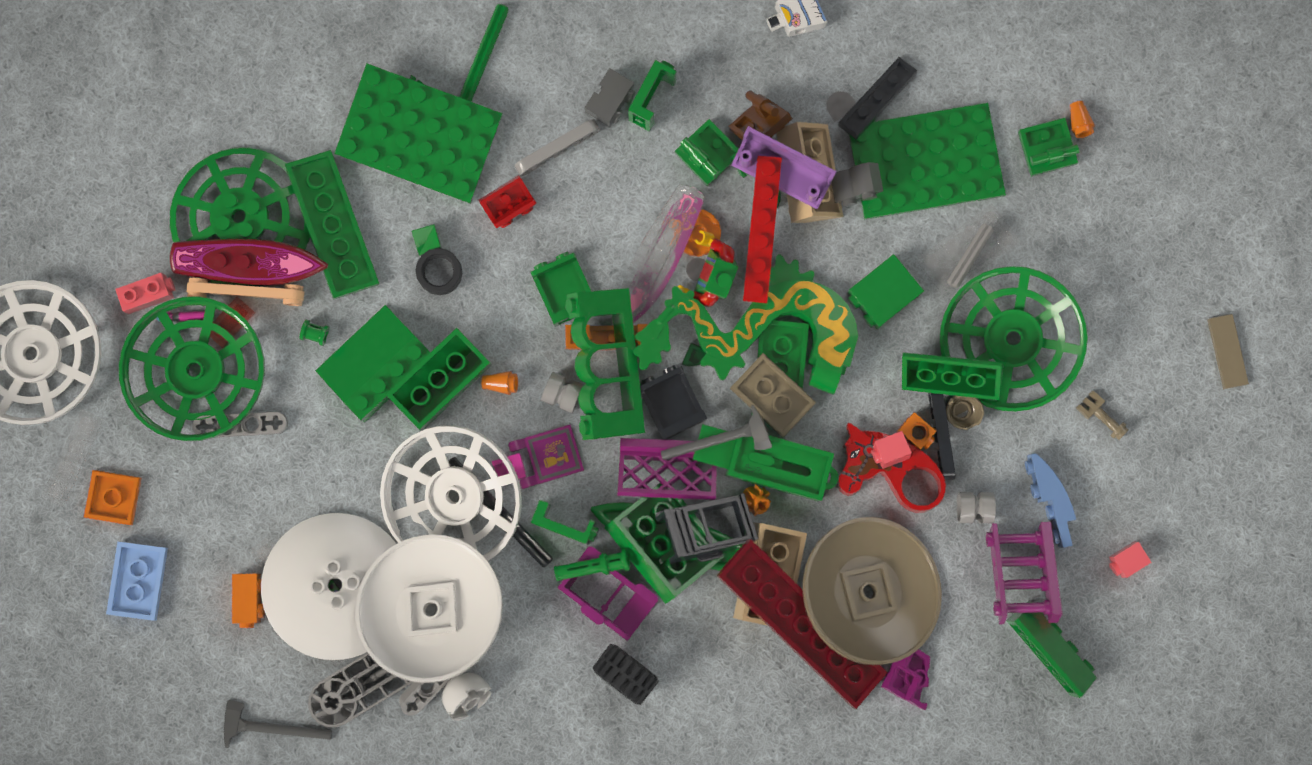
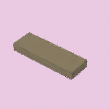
M1233 314L1207 319L1223 390L1248 385L1249 382Z

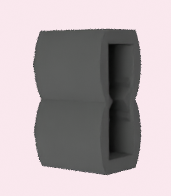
M868 162L838 171L831 182L835 203H843L844 207L856 205L859 199L863 201L877 198L876 194L883 192L878 163Z

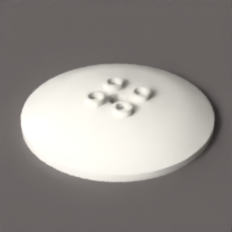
M343 513L318 515L292 527L272 548L266 560L261 580L263 607L270 624L277 634L297 651L314 658L344 660L367 653L356 625L357 595L369 568L385 551L396 545L395 541L375 523L359 516ZM337 578L342 581L340 591L332 592L328 589V583L331 579Z
M444 535L416 536L389 548L369 568L357 595L356 625L366 651L379 666L389 673L413 682L430 683L444 681L470 669L491 647L500 627L503 599L500 584L493 568L472 546L456 538ZM436 604L438 607L437 613L431 617L427 616L425 613L427 606Z

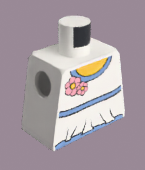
M778 0L775 5L778 14L766 19L771 32L784 27L788 37L823 29L827 23L817 0Z

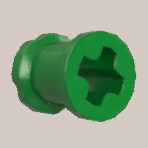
M305 319L299 339L303 341L308 339L324 346L330 327L310 323V320Z

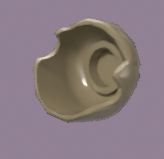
M954 396L946 404L947 420L959 429L968 430L979 425L985 414L983 404L978 398ZM968 410L965 417H957V415Z

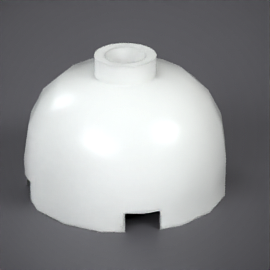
M471 672L462 673L448 681L442 694V702L453 720H463L469 717L466 714L467 711L477 704L479 709L488 701L492 694L490 692L492 689L480 675Z

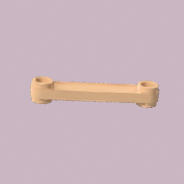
M189 278L186 293L187 297L207 298L208 294L283 299L284 305L302 306L305 291H303L304 286L286 284L284 288L211 284L208 283L207 279Z

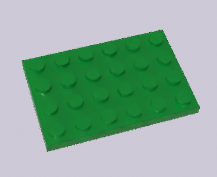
M366 63L334 154L471 203L503 113Z
M989 103L875 121L857 140L849 135L854 166L868 162L878 163L883 192L876 194L877 198L866 201L860 199L864 220L1004 197L1006 195Z

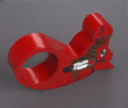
M847 424L846 427L850 438L843 446L846 449L847 461L837 482L838 489L842 494L846 496L855 495L860 490L863 481H869L876 475L881 474L886 479L899 504L910 512H928L942 501L946 491L945 479L936 463L926 453L907 442L912 453L910 459L882 469L881 464H876L871 450L874 449L875 441L890 435L875 431H861L853 424ZM913 468L914 470H924L935 478L938 485V494L934 502L919 506L907 500L902 491V481L906 471H910Z

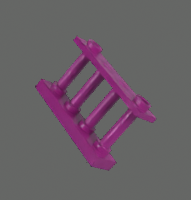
M1041 522L1038 531L1025 534H998L997 523H992L990 531L986 532V546L991 548L996 593L993 611L994 616H998L999 624L1005 623L1008 616L1007 613L1043 612L1044 615L1048 616V623H1058L1063 613L1051 522ZM1035 543V545H1039L1040 553L1037 556L1001 557L1000 544ZM1038 566V568H1042L1043 576L1040 579L1004 580L1002 567ZM1041 589V591H1045V600L1032 603H1006L1005 590Z

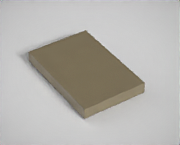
M764 353L730 387V390L747 406L751 408V405L754 404L762 419L782 438L816 404L804 390Z

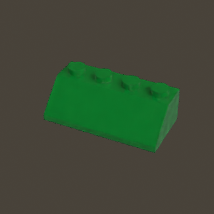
M456 328L398 382L386 396L420 431H423L492 364Z
M903 352L902 390L999 400L1004 363Z
M1043 612L1014 613L1006 620L1067 693L1077 698L1084 696L1097 678L1093 674L1095 669L1086 659L1081 660L1076 654L1079 650L1070 640L1066 642L1060 635L1062 633L1060 627L1056 623H1048Z

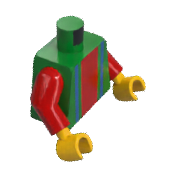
M699 231L703 234V240L696 239L695 242L699 245L710 247V251L695 286L693 298L705 307H711L718 299H726L737 273L738 265L734 260V250L732 247L717 238L714 239L712 233ZM681 285L677 286L683 293H687L690 290Z

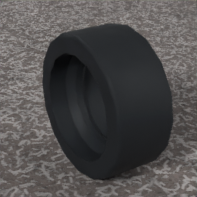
M442 248L430 249L422 254L417 261L415 270L417 280L423 289L435 295H445L455 290L460 284L463 274L461 264L455 254ZM443 258L451 263L453 276L445 285H433L427 280L425 269L431 260Z

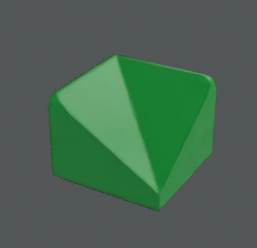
M434 224L411 231L419 256L430 249L442 248Z

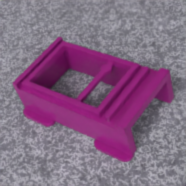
M590 546L577 562L599 558V555L602 553ZM611 571L610 574L621 581V584L606 604L601 606L600 611L570 589L578 577L564 579L557 588L581 605V612L598 625L604 623L626 641L631 638L658 602L656 594L642 584H633L618 571ZM626 585L635 594L616 619L611 621L603 612L608 610L609 604L622 587Z

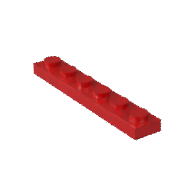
M757 156L743 301L768 302L782 158Z

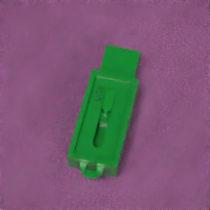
M702 424L698 440L727 431ZM770 435L772 447L764 450L754 449L753 437H741L694 452L692 460L726 469L725 476L817 502L822 501L825 490L834 488L838 482V472L835 468L831 467L834 453Z

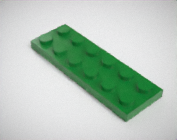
M325 151L286 163L285 168L317 257L328 264V268L323 270V274L332 299L335 300L378 286L377 275L332 151Z

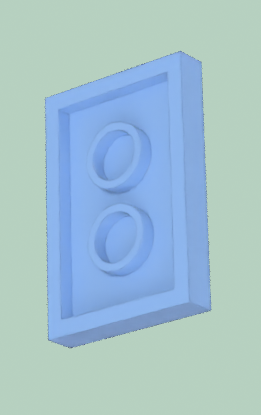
M117 541L106 615L157 621L168 548Z

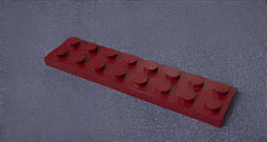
M748 539L716 575L853 709H857L888 673L880 665L858 663L843 657L831 649L818 635L808 617L803 598V589L753 540Z

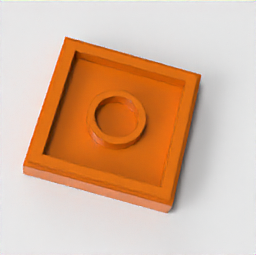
M92 470L84 518L133 526L142 478Z

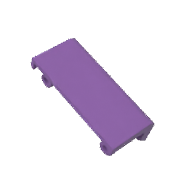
M748 126L743 136V142L731 166L755 177L758 155L782 158L779 190L818 209L836 171Z

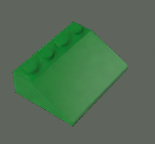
M384 305L315 371L343 403L365 423L389 400L386 394L418 365L430 351Z
M659 483L653 489H659L663 485ZM641 497L604 528L621 549L627 550L631 562L663 602L667 604L727 554L722 552V557L705 562H700L697 558L670 564L669 559L675 552L665 521L657 522L655 515L657 512L666 509L680 508L688 505L681 498ZM695 514L688 515L697 546L708 544L705 540L706 534L701 521Z

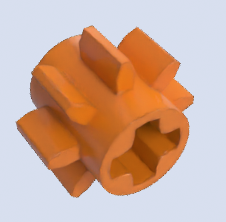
M755 484V486H750L743 491L749 511L754 516L763 514L768 510L771 500L767 497L770 495V492L764 487L760 488Z

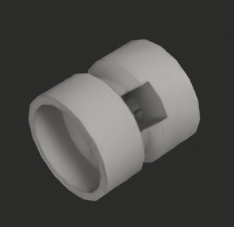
M552 372L543 391L541 401L553 406L558 403L560 409L573 413L578 403L579 392L584 384L574 380L567 382L565 376Z
M958 492V523H973L975 520L979 523H994L996 502L993 492H979L977 496L973 492Z

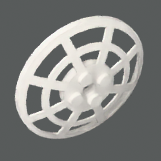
M34 280L4 284L0 286V297L5 295L10 309L0 315V326L14 316L18 328L14 329L7 337L0 334V345H2L0 371L6 370L15 378L9 390L0 384V395L4 397L0 403V420L19 425H35L53 421L75 408L85 398L95 382L101 361V340L98 327L85 305L73 294L59 286ZM24 289L47 290L53 292V296L49 306L42 304L20 305L15 291ZM63 297L81 311L87 319L88 327L77 331L72 322L63 313L58 311ZM37 311L44 312L46 315L41 326L28 325L23 313ZM55 318L65 325L70 335L57 339L50 331ZM93 336L95 359L91 375H87L79 371L82 359L81 341ZM74 344L75 356L73 366L71 367L61 362V349ZM34 347L37 350V356L33 360H28L26 358V351ZM55 371L67 375L63 383L50 392L47 379ZM74 379L86 384L82 392L71 403L55 412L52 399L64 392ZM24 382L37 383L40 396L25 397L19 396L18 393ZM13 401L23 404L43 403L45 416L20 418L7 415L6 412Z
M440 425L427 428L412 435L394 451L386 464L382 476L380 489L381 507L386 524L398 543L402 542L403 539L400 536L396 520L410 515L414 522L424 526L429 535H442L447 525H461L464 538L456 539L469 544L476 550V542L488 535L497 525L507 533L495 548L482 555L489 561L503 550L516 531L522 507L518 476L505 453L492 440L472 429L455 425ZM441 432H457L474 438L470 449L460 446L442 447L436 434ZM427 438L432 450L423 455L414 464L413 468L399 463L401 457L412 445L420 439ZM483 442L499 455L506 465L509 474L498 477L491 464L479 455ZM445 453L466 455L467 458L463 467H451ZM436 457L441 468L440 471L436 472L432 477L420 472L421 468L429 460ZM476 461L485 468L491 479L479 482L472 473ZM394 472L408 477L405 491L407 506L397 510H393L391 501V485ZM415 481L426 485L425 500L417 503L414 501ZM511 483L514 485L516 500L512 523L500 515L503 505L501 486ZM495 488L496 503L493 511L483 505V492ZM450 490L458 492L460 497L458 502H453L449 498ZM429 509L430 513L438 520L433 531L424 524L418 512ZM477 514L490 520L481 531L473 534L470 520Z

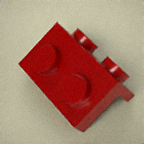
M519 175L478 200L495 228H504L513 222V218L519 214L525 215L531 212L533 206L537 204Z

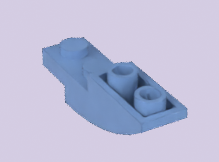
M1036 453L1027 455L1028 460L1025 461V468L1027 474L1032 475L1033 484L1030 485L1031 494L1034 499L1037 498L1038 503L1048 501L1049 506H1045L1048 520L1053 522L1054 529L1052 530L1054 544H1058L1059 548L1073 546L1067 522L1076 520V516L1065 488L1054 471Z

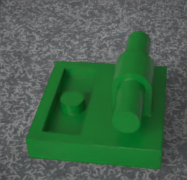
M1066 118L1027 127L1018 131L1031 177L1078 164L1076 154H1079V147L1077 144L1073 145Z
M708 119L689 138L685 137L680 142L681 145L675 150V154L708 187L732 164V156L739 149Z

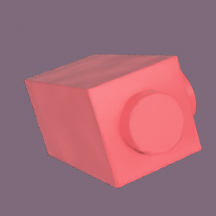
M158 273L115 290L123 312L131 314L173 299L172 292L175 291V286L170 277L167 278L163 273Z

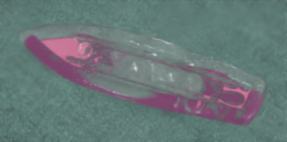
M684 184L677 186L647 232L628 267L621 289L629 288L633 324L653 306L666 288L691 236L705 200V196L692 186Z

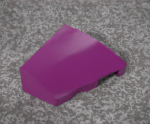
M918 649L910 656L893 662L881 687L914 706L926 710L927 703L920 702L922 688L929 687L927 672L930 668V656Z

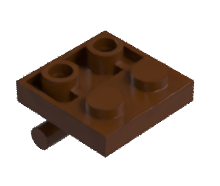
M749 90L745 97L752 102V106L728 127L742 140L748 126L772 138L793 118L788 111L764 95L756 94Z

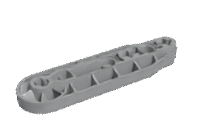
M366 653L320 681L309 695L308 707L311 716L317 723L326 727H338L350 722L412 684L413 681L404 679L405 685L388 694L384 684L397 677L391 675L367 690L366 684L371 681L375 682L378 678L387 674L388 671L381 669L375 674L370 675V678L363 682L361 680L362 676L379 667L377 663L373 665L367 658L369 653ZM363 659L367 669L351 678L346 669ZM342 672L346 680L332 677ZM331 681H335L336 691H331ZM351 683H356L361 692L360 695L357 694L356 689L352 686ZM380 688L385 697L367 707L363 697ZM351 690L352 693L345 697L344 694ZM318 691L324 694V696L321 698L315 692ZM330 696L332 699H338L339 703H336V705H338L337 708L335 706H329L328 702L331 701L329 699ZM360 703L364 710L356 714L358 704Z

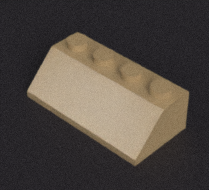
M795 122L785 126L776 133L778 142L836 171L828 124ZM830 184L818 209L787 194L791 223H809L844 217L841 203H835L832 184Z
M753 522L758 537L755 543L797 583L807 533ZM737 597L733 618L766 625Z

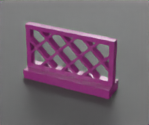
M620 438L617 496L716 500L717 466L712 465V468L703 473L697 467V465L703 462L692 460L695 451L663 460L662 450L693 441ZM624 460H636L639 464L630 470L624 464ZM651 461H660L663 466L655 471L648 464ZM684 462L688 466L679 472L673 464ZM644 467L651 475L642 481L635 473ZM666 469H669L675 475L668 482L660 476ZM691 470L700 476L692 483L684 476ZM630 477L638 483L634 488H623V483ZM653 479H657L663 486L659 489H651L647 484ZM680 479L687 487L683 490H675L671 485ZM705 481L711 486V492L700 491L696 486Z

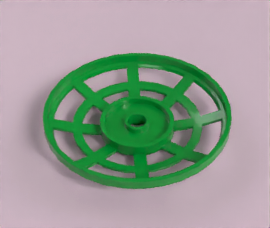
M253 148L222 150L198 162L184 176L172 199L170 230L173 242H180L176 227V210L178 205L190 207L189 223L193 236L186 241L206 240L215 234L221 239H259L268 229L278 233L274 241L283 242L287 235L299 239L297 247L306 250L310 240L306 224L304 223L303 230L289 226L290 209L286 197L295 194L292 185L281 189L270 176L260 171L264 159L274 162L285 172H287L285 168L286 162L273 154ZM234 154L255 155L250 168L234 167L221 171L216 162L218 158ZM207 164L212 176L199 187L194 198L182 196L181 193L190 178ZM235 174L247 175L243 187L231 189L224 178ZM256 178L266 182L274 192L261 198L252 191ZM213 183H216L221 194L213 203L202 201L201 197ZM277 201H280L282 209L281 223L269 220L267 206ZM197 209L210 213L211 225L200 232L197 226ZM240 210L244 211L246 214L244 221L236 223L233 219L234 214ZM207 279L208 282L213 283V284L240 285V286H255V287L264 286V285H250V284L231 283V282H224V281H216V280Z
M1008 266L995 268L971 279L959 289L950 301L940 328L942 356L951 357L948 346V332L963 334V347L967 359L984 361L994 359L996 362L1004 363L1000 399L996 401L978 398L984 406L1001 411L1031 410L1056 399L1076 379L1082 368L1087 351L1088 336L1086 322L1082 309L1075 297L1054 277L1028 267ZM1001 274H1020L1018 288H1003L988 294L980 283ZM1030 275L1050 283L1065 298L1052 305L1042 295L1028 290ZM970 289H973L980 301L970 311L965 324L951 323V317L957 304ZM1016 295L1014 309H1007L1001 312L993 301L1002 296ZM1026 297L1038 301L1047 310L1036 317L1024 311ZM985 306L993 318L986 328L972 326L976 315ZM1069 306L1073 308L1079 324L1080 345L1065 342V329L1059 313ZM1052 317L1057 327L1058 341L1043 338L1041 325ZM1011 331L1018 332L1021 336V341L1016 345H1012L1007 341V334ZM970 335L984 337L987 351L975 358L971 348ZM1041 348L1056 350L1051 362L1042 370L1035 359ZM1063 352L1078 355L1070 374L1055 389L1047 376L1056 368ZM1027 364L1034 374L1033 377L1025 380L1011 381L1014 367ZM1039 382L1046 392L1045 396L1029 402L1007 403L1010 388H1024Z
M181 297L169 300L147 312L133 326L126 337L119 360L121 391L135 417L157 434L187 442L215 438L241 423L258 401L265 377V357L262 345L250 323L239 312L228 305L204 297ZM183 306H206L203 320H187L174 324L167 314L168 311ZM215 310H221L235 318L245 328L247 333L235 340L227 330L213 323ZM158 317L166 330L154 340L148 353L133 349L142 331ZM188 328H201L199 341L185 342L179 331ZM211 330L225 338L229 345L220 351L208 345ZM171 337L176 348L172 350L168 358L157 356L156 352L161 344ZM253 341L258 357L259 373L257 381L244 378L245 361L241 348ZM234 353L238 363L237 376L224 373L223 360ZM130 358L145 362L144 379L148 392L135 398L129 381ZM192 364H199L201 368L199 375L195 377L190 376L189 367ZM153 365L165 368L167 382L157 387L154 386L152 377ZM221 383L235 385L230 395L220 404L214 392ZM242 387L254 390L253 396L245 409L229 423L224 410L236 399ZM171 390L182 396L179 410L169 406L160 396ZM206 398L211 410L201 413H188L193 399ZM154 400L163 411L176 417L171 431L153 422L142 411L140 406ZM214 415L221 427L215 431L203 434L188 435L181 433L186 420H202ZM200 416H208V417L196 419V418H198V417H200Z

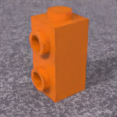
M232 574V624L239 623V628H254V623H261V618L265 617L263 603H261V574Z

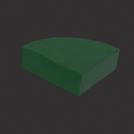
M690 343L681 365L687 367L699 366L706 353L701 346Z

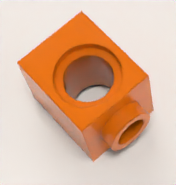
M915 412L896 431V433L902 431L906 441L920 450L922 448L927 449L935 440L933 435L936 430ZM914 427H920L923 430L924 436L921 440H917L912 436V429Z

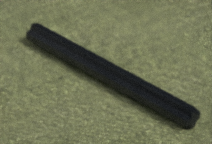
M452 457L448 461L451 467H463V464L456 457ZM488 490L484 491L483 505L494 511L496 498ZM502 506L500 515L512 523L513 516ZM518 522L513 537L545 568L552 562L553 557Z

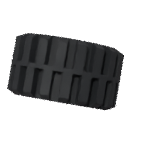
M609 644L592 667L600 678L638 705H642L659 682L655 674L615 644Z

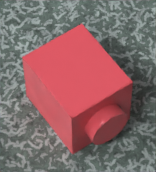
M902 431L875 441L874 449L871 450L876 464L880 463L882 469L910 459L912 454Z
M1132 542L1109 557L1111 560L1109 564L1111 570L1116 576L1120 575L1122 578H1128L1152 563L1139 542Z

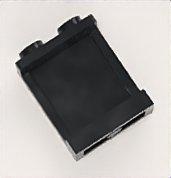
M673 365L662 371L664 375L656 379L654 376H650L641 381V396L663 440H667L707 420V416L704 410H702L682 366L676 368Z

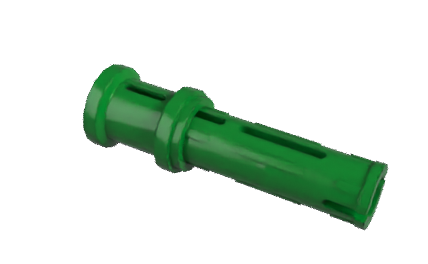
M622 549L619 553L609 555L602 553L599 555V558L554 566V573L557 581L600 572L608 575L611 571L621 569L629 571L630 561L627 550Z

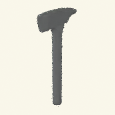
M753 404L751 405L753 415L749 418V423L741 428L662 450L661 455L663 460L741 437H753L755 450L771 448L772 444L763 419Z
M234 700L227 701L224 720L225 748L230 747L231 739L237 736L238 732L244 731L331 740L332 730L247 721L241 718L245 705Z

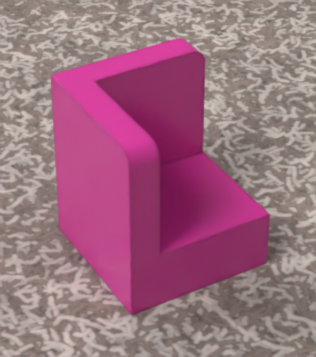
M521 454L508 456L518 476V480L526 478L527 474ZM502 459L492 461L498 477L509 474Z

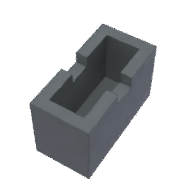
M611 68L608 69L600 82V93L594 92L584 107L585 113L610 127L612 122L616 124L623 114V111H621L622 106L625 102L629 104L636 93L633 90L634 82Z

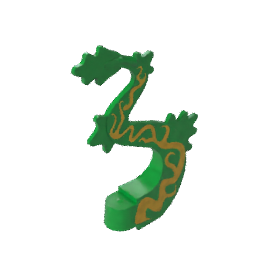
M778 254L775 258V267H771L768 302H752L731 332L723 333L719 330L704 305L693 298L694 291L689 290L687 293H683L679 287L674 286L672 288V299H667L664 302L666 306L664 311L642 331L635 334V339L640 341L641 344L634 348L633 354L639 357V368L641 370H646L651 363L660 364L662 361L661 352H669L671 350L668 322L677 315L687 314L692 318L699 344L706 353L700 365L703 367H713L718 378L723 381L733 367H745L746 364L741 354L748 350L774 320L781 316L791 315L809 324V329L812 333L813 345L808 364L813 365L808 385L834 395L841 375H845L846 368L851 365L859 335L854 315L842 297L831 288L813 282L814 271L810 270L800 273L798 260L795 259L791 264H788L784 257Z

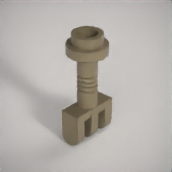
M1091 391L1089 395L1095 402L1093 403L1085 397L1082 402L1089 407L1088 410L1080 404L1076 409L1086 419H1089L1094 414L1113 431L1110 436L1113 439L1116 437L1120 440L1129 429L1125 427L1126 424L1124 422L1119 425L1113 418L1109 417L1100 408L1105 400L1096 392Z

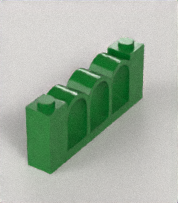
M629 288L567 294L566 310L569 313V319L575 318L571 325V336L577 347L582 349L575 359V371L580 380L586 383L582 386L578 398L580 409L585 414L580 416L579 423L582 439L591 440L645 433L637 356L633 354L636 345ZM612 315L615 343H593L586 333L588 321L595 316ZM616 349L619 377L603 379L595 376L590 367L592 355L598 350ZM620 382L623 411L608 413L600 411L594 402L596 389L602 384Z

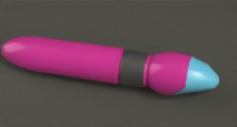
M205 311L167 312L172 321L182 322L187 320H203Z

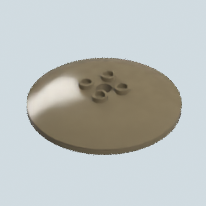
M862 517L835 526L822 536L811 551L803 576V598L813 627L831 649L852 661L869 665H883L902 660L916 652L927 641L938 621L942 591L936 564L927 548L913 533L890 520ZM866 585L870 586L873 590L871 599L864 595L863 590Z

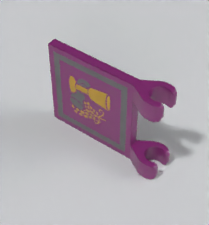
M571 425L514 440L508 444L510 452L525 448L528 450L535 475L520 479L519 483L522 489L584 471Z

